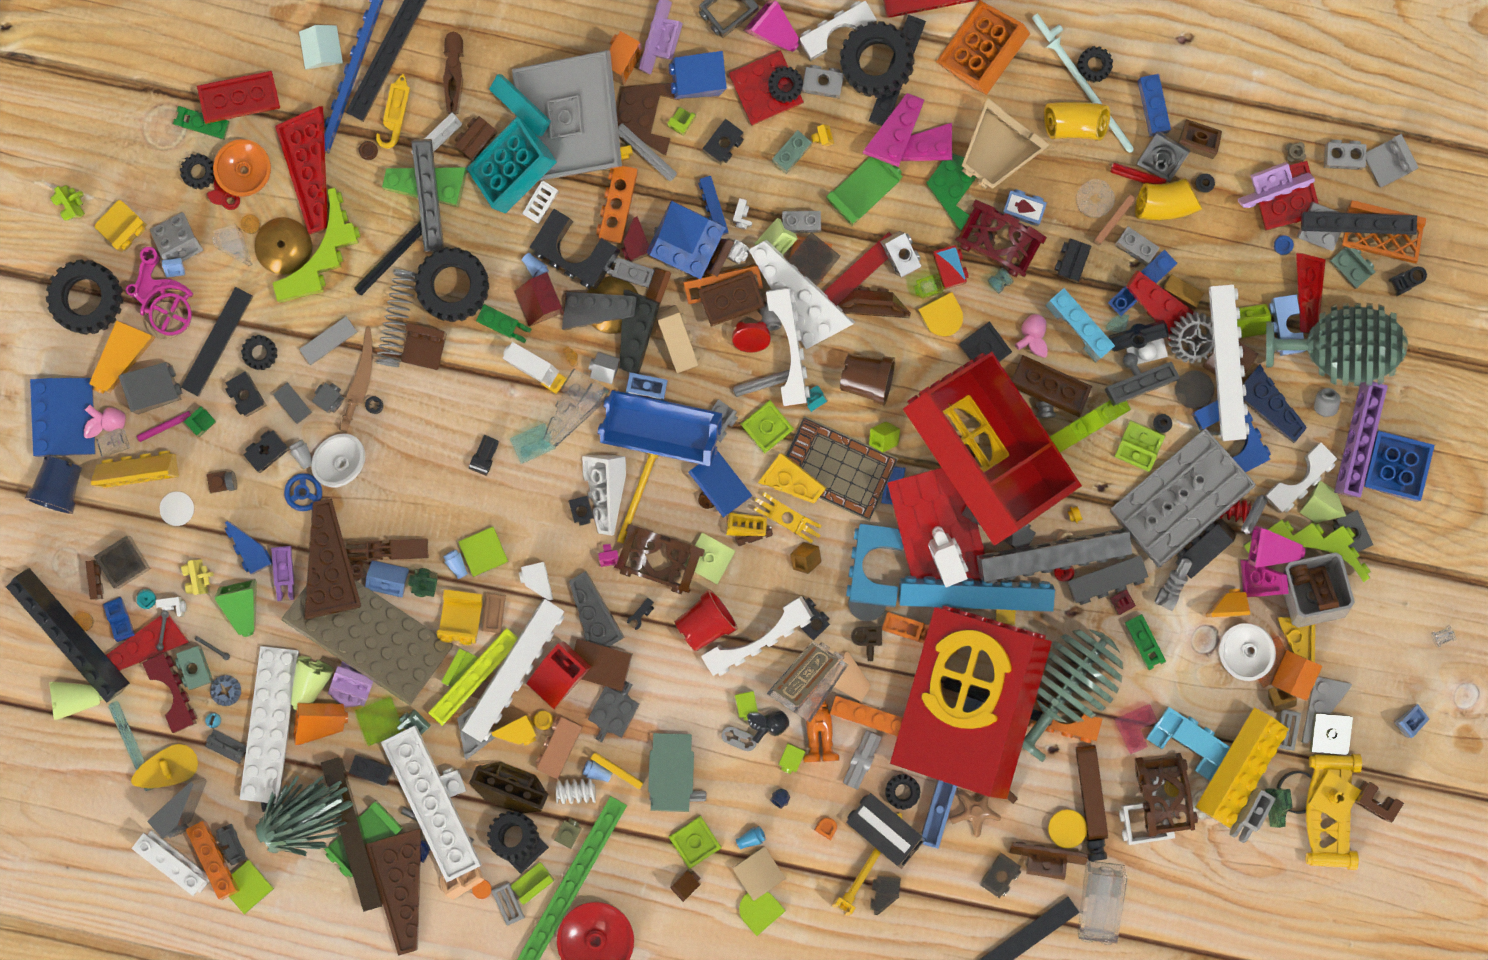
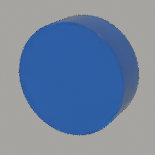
M1283 235L1274 241L1273 247L1276 253L1287 255L1292 251L1294 243L1289 236Z

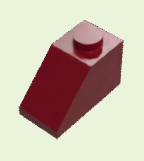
M638 216L634 217L623 242L625 247L621 248L625 259L629 258L631 262L649 255L646 253L649 244Z

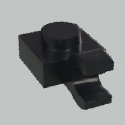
M647 598L635 614L628 618L627 623L629 624L633 619L637 620L638 625L634 629L638 630L641 627L643 615L648 616L654 609L652 606L654 602Z

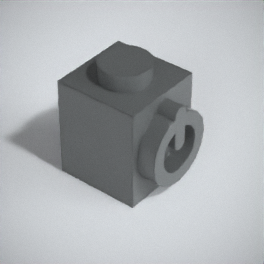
M325 383L318 386L315 391L316 396L312 402L330 414V412L335 413L339 409L345 398L339 393L341 389L333 383L330 385Z

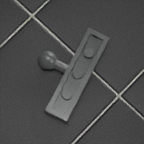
M1134 353L1125 354L1123 364L1131 369L1134 376L1105 388L1112 405H1118L1178 381L1180 377L1172 361L1141 373L1137 366V356Z

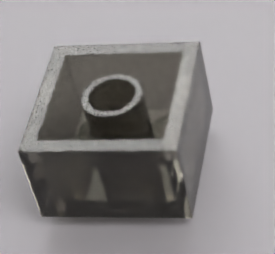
M125 536L94 556L114 589H120L151 569L131 536Z

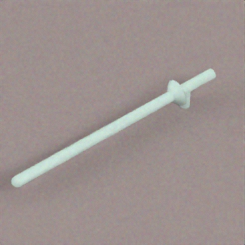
M1039 14L1032 17L1033 21L1050 43L1046 48L1056 51L1091 102L1102 104L1061 47V36L1057 39L1055 38L1057 34L1063 31L1062 26L1057 25L1049 30ZM1110 115L1109 127L1126 151L1129 153L1133 152L1132 144Z

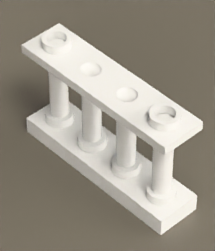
M153 830L148 835L143 833L131 848L192 896L197 891L201 893L210 882L202 868L162 839Z

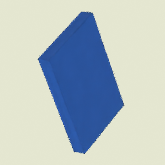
M718 450L711 466L698 464L688 472L723 518L753 496Z

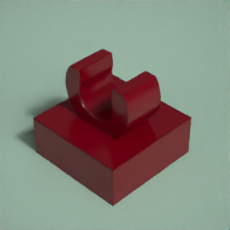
M1127 589L1109 598L1118 615L1136 606Z

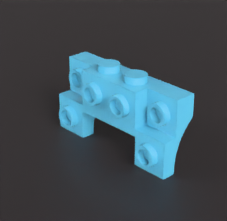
M1167 707L1146 739L1163 749L1172 737L1202 757L1194 771L1211 781L1230 747L1214 737L1215 732L1205 727L1202 729L1197 726L1199 722L1189 716L1187 719L1172 708Z

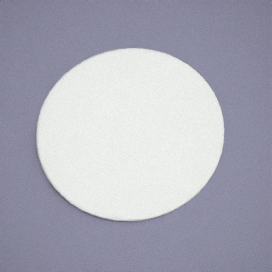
M171 492L160 503L161 517L170 525H184L193 516V502L185 493Z

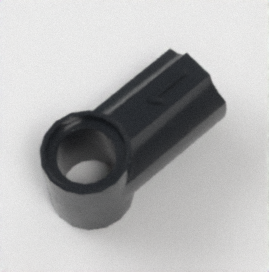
M484 435L477 453L472 457L469 469L487 476L492 466V458L500 441Z

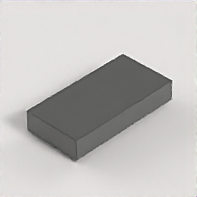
M288 382L273 394L296 424H299L312 413Z

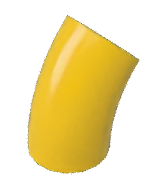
M1090 102L1048 103L1044 108L1045 129L1052 140L1081 138L1101 141L1107 133L1110 123V108L1107 105Z
M1185 177L1167 184H1143L1136 200L1135 215L1137 219L1172 220L1194 214L1202 210V207Z

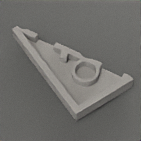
M1317 677L1315 686L1311 690L1302 743H1308L1311 740L1314 713L1331 714L1352 684Z

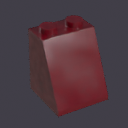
M547 272L529 279L515 291L529 327L564 313Z

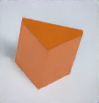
M1286 650L1271 685L1307 701L1322 665Z

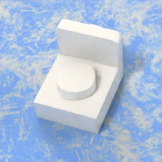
M739 198L733 223H736V227L746 230L747 227H752L751 221L742 219V217L747 216L749 206H746L747 200Z
M182 597L156 600V608H162V611L174 610V606H176L177 617L184 616V612H186L185 600L182 601Z
M453 768L442 771L443 775L440 776V779L443 781L450 797L467 791L459 769L454 771Z

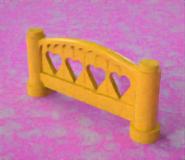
M1314 754L1309 757V767H1313L1314 772L1306 801V826L1311 851L1306 853L1305 862L1310 866L1347 867L1348 870H1357L1359 864L1358 852L1349 850L1351 809L1342 824L1336 821L1323 829L1320 826L1322 821L1321 814L1323 812L1308 804V801L1327 770L1352 784V773H1360L1362 769L1361 754H1351V756ZM1323 831L1336 839L1335 842L1325 848L1320 846V841L1322 840L1320 834Z

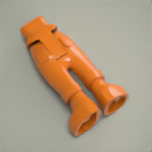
M825 696L810 697L806 720L808 748L810 750L803 757L804 763L821 762L819 731L821 732V744L823 747L822 762L839 761V754L832 750V718L827 708L828 704H826Z

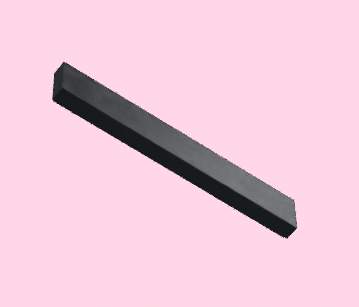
M908 15L902 32L908 38L914 56L926 21ZM893 54L887 71L891 69L895 62V54ZM895 90L891 92V96L887 97L885 94L881 98H877L869 119L870 123L882 127L893 112L900 91L897 92Z
M1301 212V231L1416 235L1417 215Z
M235 287L181 388L198 397L200 396L253 298L251 294Z
M1067 896L979 960H1014L1080 912Z

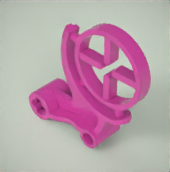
M145 247L140 252L142 262L139 267L138 279L135 285L129 284L126 287V292L142 304L140 315L144 316L145 313H149L150 323L155 330L166 336L179 335L191 323L192 310L186 300L194 294L185 285L177 281L152 279L151 275L155 266L160 262V255L154 248ZM151 254L154 256L153 259H151V258L148 259V258L146 257L147 255H151ZM175 289L186 294L183 297L174 293L166 294L165 290ZM160 292V293H161V296L157 297V298L153 301V303H152L151 306H150V309H149V308H146L147 305H148V303H149V301H150L157 293ZM168 297L176 298L170 309L172 313L175 312L180 300L185 303L188 309L187 320L175 314L172 316L174 319L185 323L181 329L174 332H165L171 321L170 317H166L161 329L155 325L153 320L154 309L165 315L169 314L167 310L156 306L159 301Z

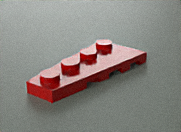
M1296 253L1300 332L1309 334L1312 327L1319 322L1326 259L1304 253Z
M1136 270L1126 285L1139 304L1145 308L1150 318H1153L1155 322L1161 320L1166 322L1169 334H1173L1170 328L1176 327L1174 321L1180 322V316L1186 318L1187 313L1191 315L1194 313V311L1140 271Z
M169 614V617L166 619L163 638L164 649L161 651L157 650L156 646L159 644L163 617L160 615L106 656L121 671L181 645L189 643V640Z

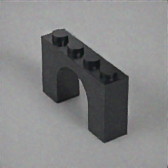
M553 209L530 245V248L534 250L533 255L541 260L544 257L550 260L548 264L557 270L559 267L566 270L564 272L565 275L573 280L577 277L581 280L580 284L584 287L597 289L619 255L620 250L601 238L586 260L579 263L565 261L562 257L560 246L563 237L574 221L558 210Z

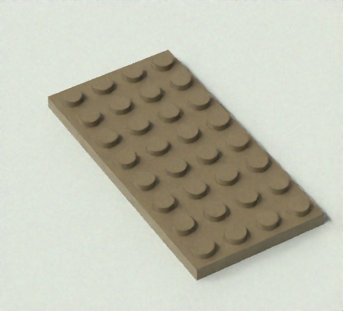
M355 581L361 602L360 608L304 620L305 587L284 614L282 621L410 706L453 647V644L442 642L441 639H438L435 632L358 581Z

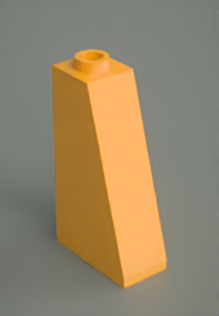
M116 320L89 383L94 386L93 390L102 394L105 391L111 393L120 382L119 375L127 373L154 341L155 337Z

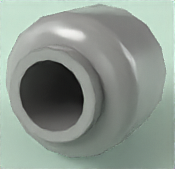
M767 301L764 303L765 307L758 310L762 316L760 322L766 323L769 331H774L781 328L782 322L774 311H769Z
M1331 388L1318 391L1314 402L1315 411L1323 417L1334 416L1339 410L1340 395Z

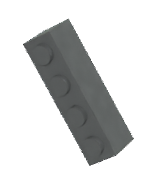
M1140 555L1067 581L1074 603L1079 602L1080 605L1091 602L1090 598L1097 596L1100 599L1108 596V591L1115 589L1116 592L1127 589L1126 585L1134 583V586L1145 583L1144 579L1149 576Z

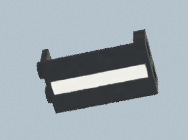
M872 793L865 795L861 799V805L857 810L854 809L850 812L846 823L902 869L926 839Z

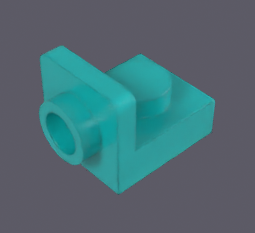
M818 385L810 389V398H807V406L812 412L826 403L828 399Z

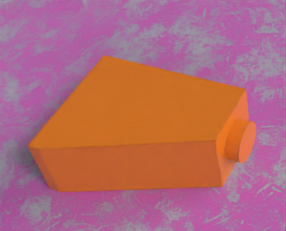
M297 703L293 731L295 745H301L342 732L344 730V723H348V712H345L344 704Z

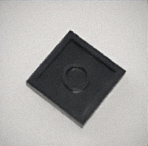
M990 321L959 344L970 360L973 359L974 362V358L982 353L987 355L993 352L999 362L1012 353Z

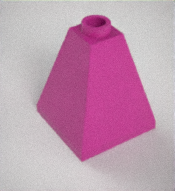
M776 0L767 1L743 30L747 34L785 51L794 52L799 46V38Z
M1258 525L1255 526L1252 532L1248 556L1249 564L1255 567H1264L1294 562L1304 558L1305 547Z

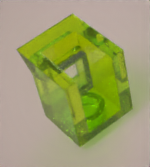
M938 273L916 280L917 285L914 286L917 297L921 296L922 300L944 293Z

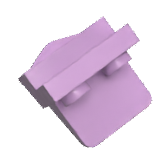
M342 661L341 666H337L328 694L338 704H344V708L364 706L373 681Z

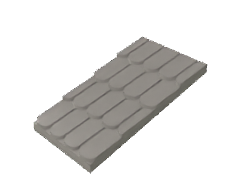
M1205 428L1110 509V513L1124 529L1130 532V536L1159 568L1197 537L1205 528L1228 511L1236 502L1248 494L1256 484Z

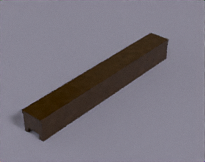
M338 757L321 762L327 787L341 781L342 783L339 785L338 790L343 787L348 789L341 794L343 798L342 803L346 801L353 802V805L340 812L342 815L336 817V819L342 818L338 823L348 822L345 825L339 826L363 912L382 907V899L365 845L367 844L343 759Z

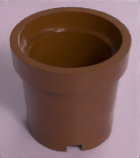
M848 353L844 363L846 365L841 375V391L871 399L875 404L885 406L893 380L895 357L883 356V358Z

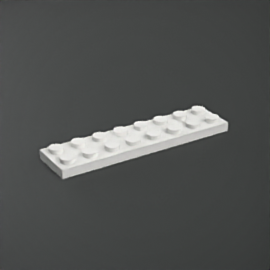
M260 646L240 800L268 803L273 792V794H276V799L273 803L275 804L281 793L292 711L290 702L296 661L299 657L298 650Z
M415 725L382 741L381 744L446 883L482 866L417 726Z

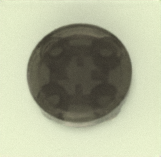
M1188 371L1180 376L1175 384V395L1178 401L1188 409H1199L1206 406L1214 394L1212 380L1201 371Z

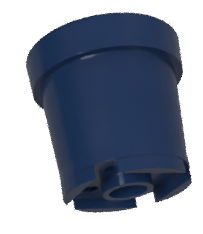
M45 456L32 488L28 489L25 500L48 509L73 514L76 504L74 498L82 467L76 464L71 466L65 460Z

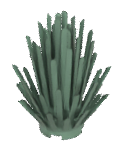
M296 776L289 787L288 785L284 786L274 806L276 794L272 792L264 816L259 819L260 821L256 825V833L260 843L264 841L269 847L267 850L271 853L285 851L307 856V852L295 848H327L325 842L305 841L337 837L338 833L311 835L348 823L343 821L334 824L341 821L342 818L331 820L342 815L340 812L353 805L351 801L342 803L343 798L341 794L348 789L343 787L338 790L339 785L342 783L341 781L326 788L324 783L318 784L323 779V776H321L293 798L301 789L302 784H300L282 804L297 782L299 776Z

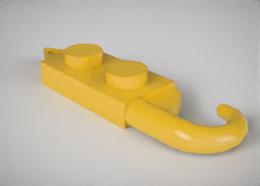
M404 74L394 84L391 83L383 124L393 132L388 143L381 141L380 134L376 135V141L382 148H392L399 140L411 89L407 85Z

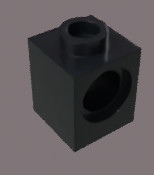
M588 496L569 500L574 523H579V526L591 523L590 520L594 519ZM580 506H584L587 509V514L583 517H579L576 513L577 508Z

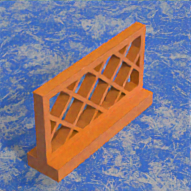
M1354 200L1351 201L1346 212L1412 215ZM1417 216L1418 234L1417 238L1413 241L1410 240L1407 234H1396L1395 236L1386 234L1389 239L1381 242L1376 233H1370L1365 238L1360 233H1354L1359 239L1358 242L1354 243L1347 241L1348 235L1352 233L1344 232L1342 246L1416 264L1420 252L1423 228L1426 225L1427 218ZM1401 235L1407 242V244L1402 247H1400L1397 241L1395 240ZM1373 237L1378 245L1370 247L1366 240ZM1392 242L1397 250L1393 252L1388 251L1384 245ZM1410 246L1414 251V257L1407 256L1403 249Z

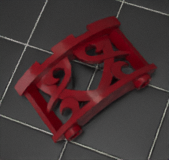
M975 199L972 205L974 209L959 237L955 238V241L960 244L959 247L967 252L970 250L977 252L1008 269L1007 273L1016 278L1018 275L1025 277V272L1040 244H1044L1047 237L1034 228L1019 223L1020 220L1007 213L1002 214L995 207ZM981 214L980 225H975ZM992 220H996L998 222V226L994 228L987 227V224L992 226ZM1005 224L1010 226L1008 236L1014 246L995 250L990 242L987 231H999ZM973 228L979 229L981 232L972 235L977 237L976 242L967 240ZM1014 232L1020 233V237L1016 238L1020 241L1019 243L1013 238ZM1031 242L1029 248L1025 251L1023 248ZM984 243L986 250L979 246ZM1017 251H1020L1024 257L1017 267L1012 263V258L1015 257L1019 261ZM1007 255L1006 261L998 257Z

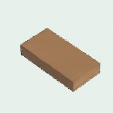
M486 593L482 631L501 633L506 595Z

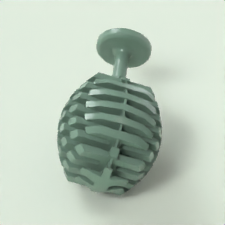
M1343 303V309L1337 310V304L1331 306V313L1325 316V312L1319 314V322L1312 327L1308 339H1277L1274 336V323L1266 321V368L1274 366V353L1277 350H1307L1312 363L1314 361L1316 366L1319 367V375L1325 377V373L1328 374L1332 384L1337 385V379L1342 380V386H1348L1349 382H1354V386H1360L1361 382H1366V386H1372V381L1378 379L1377 383L1380 385L1384 383V376L1389 374V377L1394 376L1396 368L1401 361H1404L1408 348V338L1404 328H1401L1396 322L1397 313L1391 312L1390 316L1385 314V307L1381 304H1378V310L1373 309V303H1367L1366 307H1361V303H1355L1354 307H1349V303Z
M1080 629L1072 631L1093 648L1091 651L1067 634L1060 636L1061 639L1086 657L1084 661L1057 641H1053L1051 644L1079 667L1074 669L1049 651L1048 658L1069 673L1071 677L1068 679L1046 663L1044 669L1062 682L1064 687L1060 688L1042 675L1041 682L1058 695L1054 698L1039 687L1038 694L1049 701L1050 705L1046 707L1037 700L1044 713L1025 736L1022 745L1025 750L1041 762L1046 759V755L1035 747V743L1053 719L1067 723L1057 715L1060 710L1077 723L1084 721L1064 706L1066 701L1090 718L1097 716L1071 696L1073 691L1101 712L1106 708L1078 686L1080 682L1105 701L1112 702L1113 698L1085 677L1087 673L1117 694L1119 690L1114 683L1091 667L1095 664L1107 674L1122 682L1123 676L1099 658L1101 654L1123 669V662L1107 650L1105 646L1109 644L1119 653L1120 651L1114 641L1102 632L1089 629L1101 639L1097 642Z

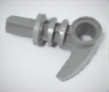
M1182 558L1177 569L1171 570L1167 583L1158 592L1154 603L1173 611L1178 602L1179 594L1184 584L1188 581L1186 575L1192 565L1189 559Z

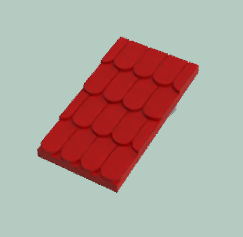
M939 468L888 482L910 575L918 579H924L926 576L941 579L928 547L930 540L934 539L932 529L938 526L942 527L945 534L948 533L951 539L955 538L958 543L962 558L968 568V572H965L967 578L980 579L977 555L985 554L978 524L962 516L967 505L944 470Z

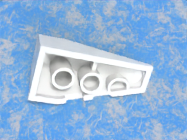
M582 456L584 481H588L590 492H588V496L593 500V515L599 534L612 536L615 533L626 478L625 456Z

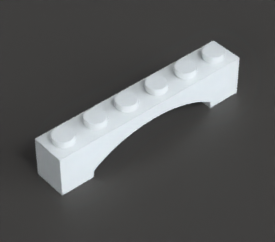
M790 287L768 290L766 295L769 311H774L781 320L789 339L791 351V366L788 380L785 385L781 386L783 405L807 403V398H810L809 386H805L804 380L807 379L806 367H802V360H805L803 348L799 347V341H802L801 331L796 328V322H799L797 310L794 311L793 303H796L795 292L791 291Z
M800 596L783 607V616L776 626L758 640L737 647H722L719 644L704 653L701 657L713 676L717 673L719 676L729 671V666L733 664L738 666L745 662L744 657L750 654L752 657L762 651L761 647L766 644L770 647L778 642V637L782 635L787 637L794 633L793 628L799 625L802 628L811 622L810 618L814 615L803 597Z

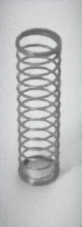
M394 269L393 274L401 278L391 279L392 282L399 285H392L390 288L399 293H389L390 297L397 300L387 301L388 304L395 307H388L386 311L395 315L384 316L393 322H384L383 325L390 329L382 330L383 334L391 337H381V341L389 344L378 345L379 348L389 352H378L379 356L387 359H376L375 362L381 365L400 367V364L396 363L401 362L400 360L381 355L380 353L402 355V353L381 346L403 348L402 345L383 339L405 340L404 338L388 334L384 331L406 333L404 330L393 328L386 324L407 326L406 323L388 317L409 318V316L398 314L388 309L410 311L408 308L390 302L411 304V301L392 295H414L392 287L415 289V287L394 280L415 282V279L407 277L415 278L417 273Z

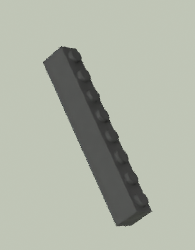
M1122 528L977 555L979 578L986 583H995L997 579L1012 580L1019 575L1025 577L1033 576L1035 572L1040 571L1042 573H1050L1053 569H1070L1072 565L1077 564L1078 566H1087L1093 561L1103 563L1107 562L1109 558L1124 559L1126 555L1132 554L1130 532Z

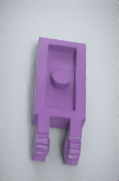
M292 546L271 548L277 601H282L283 599L281 587L283 585H288L289 600H294L293 585L295 583Z

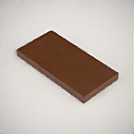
M1022 355L1012 378V382L1019 391L1079 418L1092 388L1087 383Z

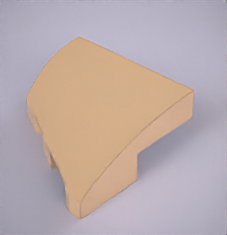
M846 651L828 684L862 703L871 685L850 653Z
M478 867L447 883L443 875L439 880L445 895L454 900L484 881V877Z

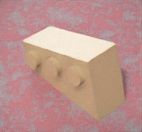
M676 305L658 311L656 318L676 372L680 373L699 366L697 362L700 359L696 348L692 349L690 343L694 341L690 331L686 332L684 326L687 324L684 313L680 314Z

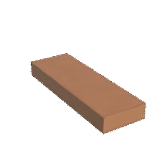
M1132 195L1126 198L1093 242L1096 245H1101L1133 204L1135 198Z

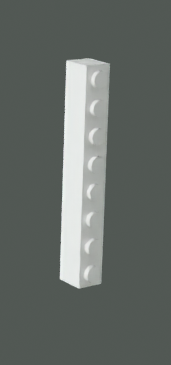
M1234 285L1209 287L1221 440L1246 439V435L1249 434V424L1245 423V415H1248L1247 404L1243 403V396H1246L1245 384L1242 385L1241 378L1245 376L1244 365H1240L1243 349L1242 346H1239L1238 338H1241V327H1237L1240 311L1239 307L1236 308L1235 300H1238V289L1234 288Z
M542 599L460 730L481 743L483 739L486 741L492 733L490 728L494 723L497 724L502 717L500 712L504 707L507 708L513 700L511 697L514 690L518 691L523 684L521 679L525 674L528 675L534 666L531 663L535 658L538 659L544 651L542 648L545 641L549 642L553 637L554 632L552 630L555 625L559 626L563 621L564 616L562 614L564 611L546 599Z

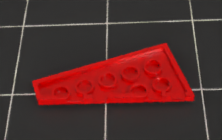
M318 106L275 126L309 234H315L326 229L328 226L323 106Z

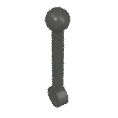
M168 611L161 613L163 620L159 644L156 646L159 651L164 649L163 638L166 619L169 617Z
M195 637L196 641L223 656L224 660L230 659L229 653H223L202 638Z

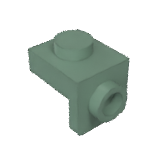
M414 709L410 713L405 712L399 718L400 723L397 729L401 730L404 727L407 730L416 725L422 735L431 725Z

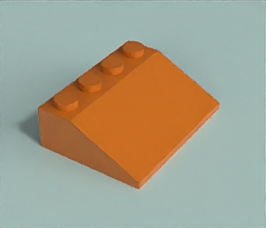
M980 0L936 62L972 88L987 95L1029 37L1030 32L1020 21Z

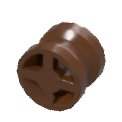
M1306 564L1289 569L1290 575L1293 576L1292 583L1294 586L1302 585L1312 580L1311 576L1307 573L1308 566Z

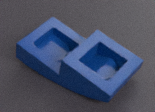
M120 597L103 604L115 641L119 642L134 636V630L123 599Z

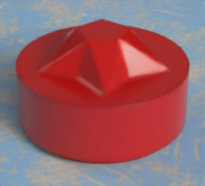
M1073 566L1065 570L1060 568L1054 569V575L1059 581L1067 582L1074 577Z

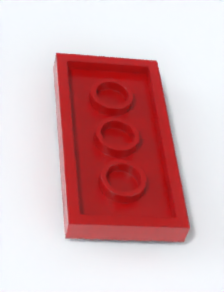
M272 71L197 86L205 124L280 109Z

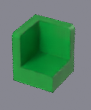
M200 406L184 423L196 436L200 437L216 423V420L204 407Z

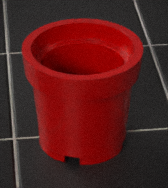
M711 589L705 591L700 596L699 601L674 621L680 634L683 633L685 641L694 651H698L725 634L729 635L738 630L731 613Z

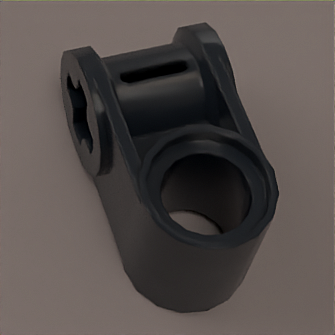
M1417 266L1388 279V281L1392 283L1397 297L1423 283L1427 278V272L1423 267ZM1414 271L1420 272V281H1416L1413 278Z

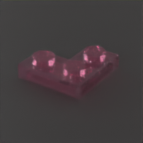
M1150 704L1114 719L1130 755L1148 747L1140 729L1157 722Z

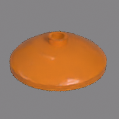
M239 139L227 143L219 150L214 160L213 171L217 183L224 191L234 196L247 197L258 193L265 187L271 174V162L268 154L259 144L251 140ZM243 167H247L246 173L241 172Z

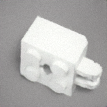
M935 526L932 529L934 539L930 540L928 547L945 587L968 579L965 573L968 572V568L962 558L960 547L955 538L951 539L948 533L945 534L942 527Z

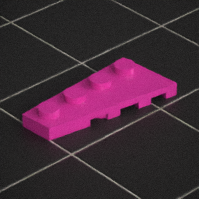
M906 93L866 146L863 154L899 167L924 99Z

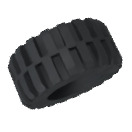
M871 21L868 22L867 26L859 25L857 27L858 30L856 32L852 30L848 34L849 39H845L843 42L844 48L840 51L842 72L848 83L857 92H862L867 97L875 95V98H881L885 94L887 97L891 96V92L895 90L897 92L902 89L901 86L908 83V77L913 73L915 59L911 44L900 29H896L893 24L886 25L883 21L874 24ZM885 44L894 51L895 62L893 66L882 75L873 76L866 74L860 67L859 60L861 54L871 45Z
M445 247L443 250L438 251L437 249L433 251L431 256L427 255L424 258L425 261L419 265L418 274L415 275V292L419 302L432 316L443 321L456 322L457 320H467V317H473L479 309L481 310L484 306V301L488 298L489 277L484 266L476 256L467 250H461V248ZM445 268H460L469 277V292L458 302H446L440 299L435 292V278Z
M82 259L76 260L74 263L70 261L65 264L64 268H58L56 276L52 275L50 278L52 281L51 285H47L46 291H48L46 302L49 303L48 310L53 315V319L62 327L84 335H88V333L96 334L101 329L106 330L109 328L108 325L117 320L115 318L117 313H121L120 304H123L124 299L121 297V293H123L122 287L119 286V280L112 274L113 272L99 263ZM84 279L92 280L101 289L100 304L90 314H77L69 306V292L77 282Z

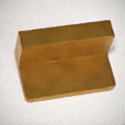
M1173 274L1169 276L1163 287L1164 290L1193 310L1198 307L1204 295V292Z

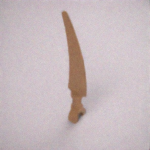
M370 327L365 329L359 366L346 396L350 401H348L349 404L345 415L342 416L343 420L339 430L344 432L348 431L350 422L353 420L352 416L356 406H358L357 402L363 403L369 384L372 368V336Z

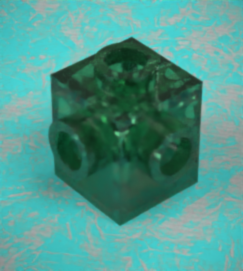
M426 568L414 569V574L409 576L408 586H411V593L418 597H434L438 580L437 573L431 572Z

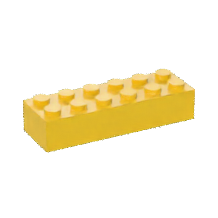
M1254 707L1195 807L1231 829L1232 825L1237 821L1242 808L1247 804L1252 791L1257 787L1262 774L1266 772L1272 757L1276 755L1281 742L1286 738L1289 728L1272 716Z

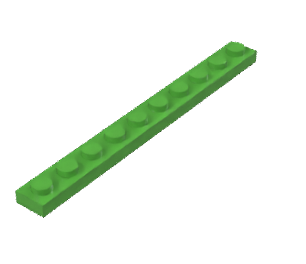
M610 796L517 960H540L625 811L626 804Z

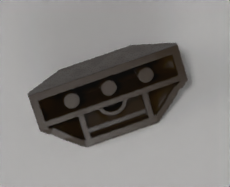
M503 762L476 766L469 782L484 800L521 814L542 812L548 797L547 791H545L536 775Z

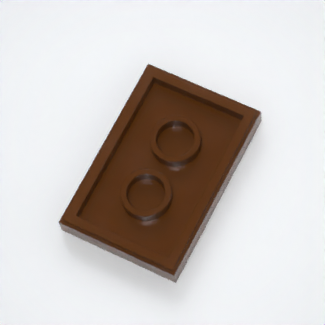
M752 271L698 290L711 327L765 307Z
M577 638L574 651L592 667L582 680L623 691L633 653Z

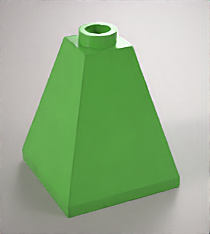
M256 579L219 587L215 595L216 602L238 635H242V637L253 635L255 630Z

